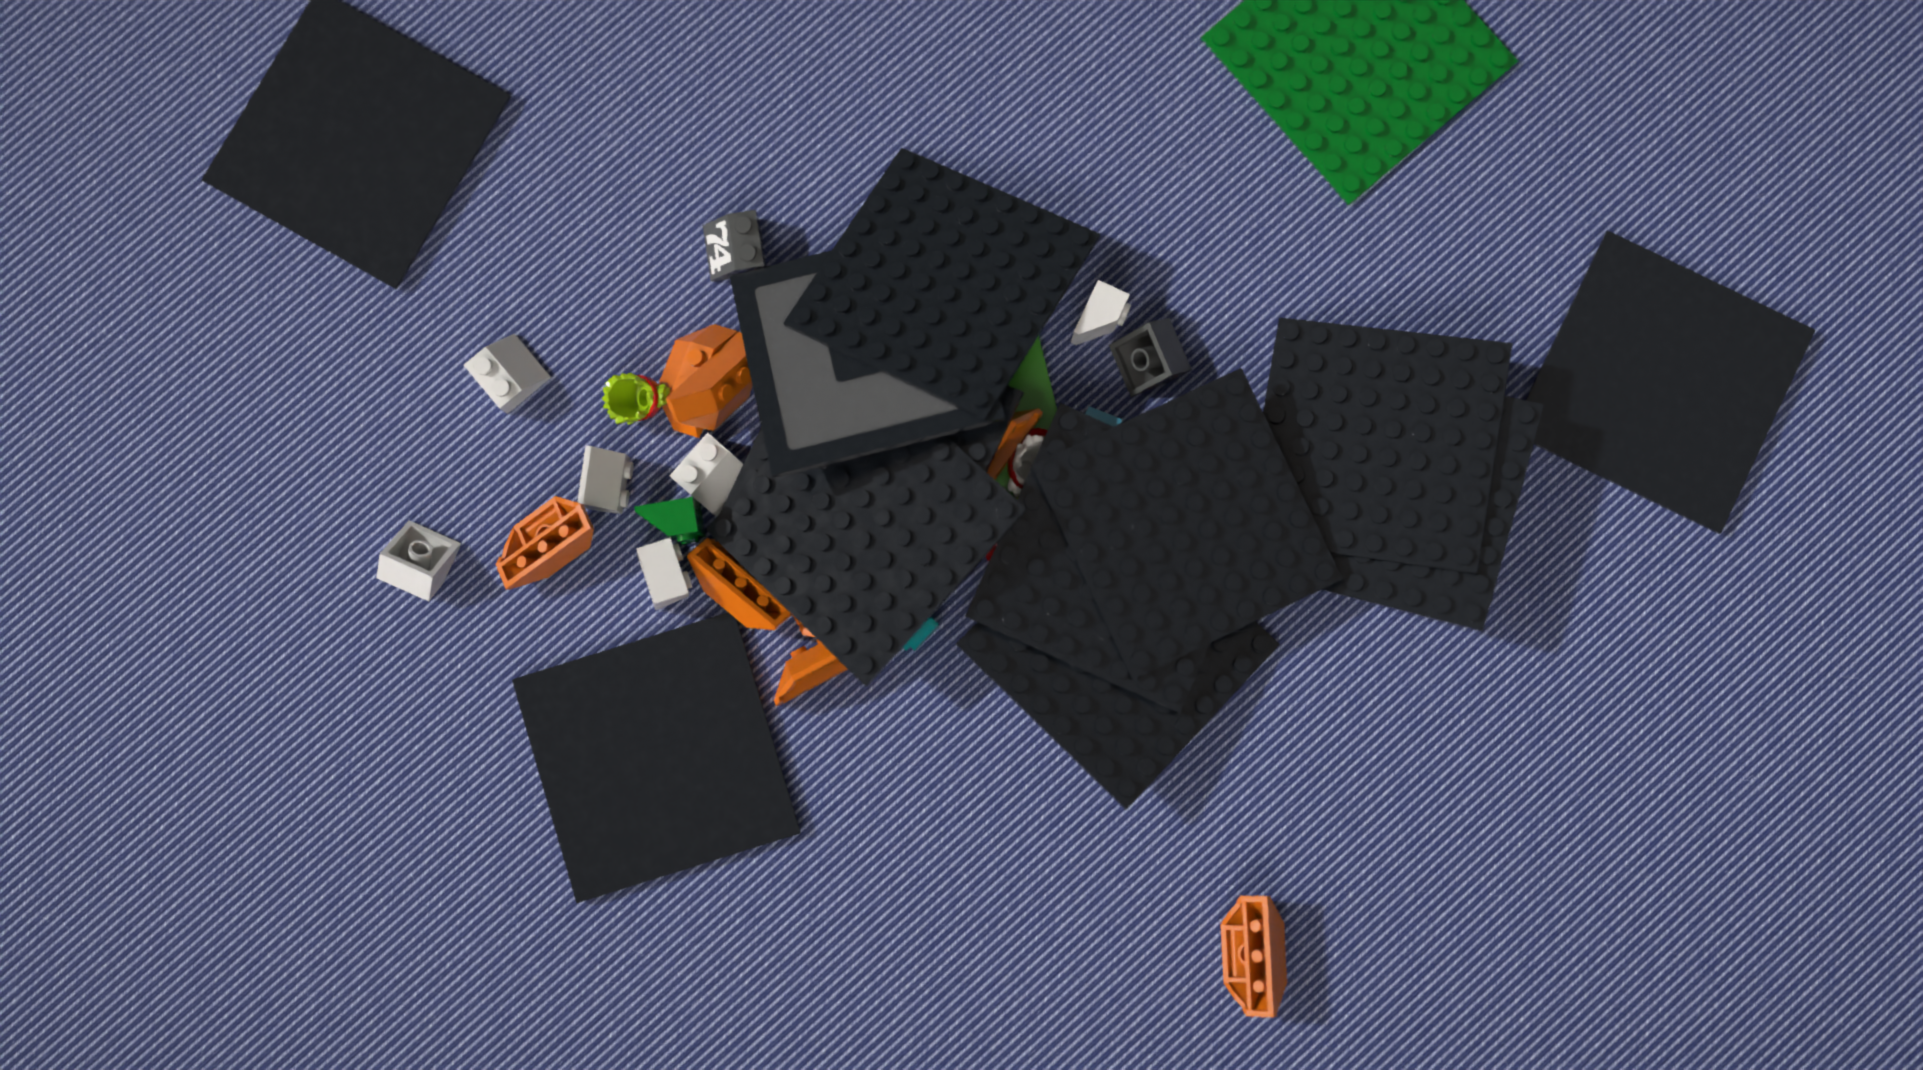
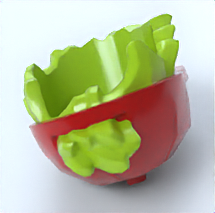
M622 373L620 376L613 375L605 382L606 387H603L605 395L601 399L605 402L603 408L608 409L607 413L610 419H614L616 424L627 422V424L631 425L635 421L654 417L660 408L667 403L666 398L670 393V388L665 384L658 385L654 379L648 376Z

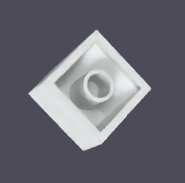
M1098 280L1073 332L1071 343L1078 345L1114 332L1117 324L1123 326L1131 308V304L1127 303L1130 294Z
M515 334L484 347L464 364V367L495 404L507 414L551 378Z
M707 433L669 476L717 517L721 513L743 463Z
M585 446L577 503L583 504L588 510L622 514L623 507H627L629 502V490H626L627 479H631L633 474V462H630V457L624 453Z
M409 520L380 553L377 579L430 601L443 585L461 543Z
M667 538L636 548L655 610L689 596L688 589L692 588L688 572L681 571L678 561L683 560L678 543L673 545L671 538Z

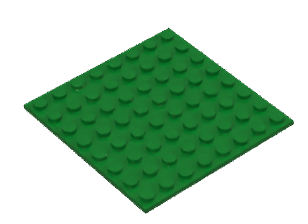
M1244 0L1200 37L1347 205H1350L1518 62L1464 0Z

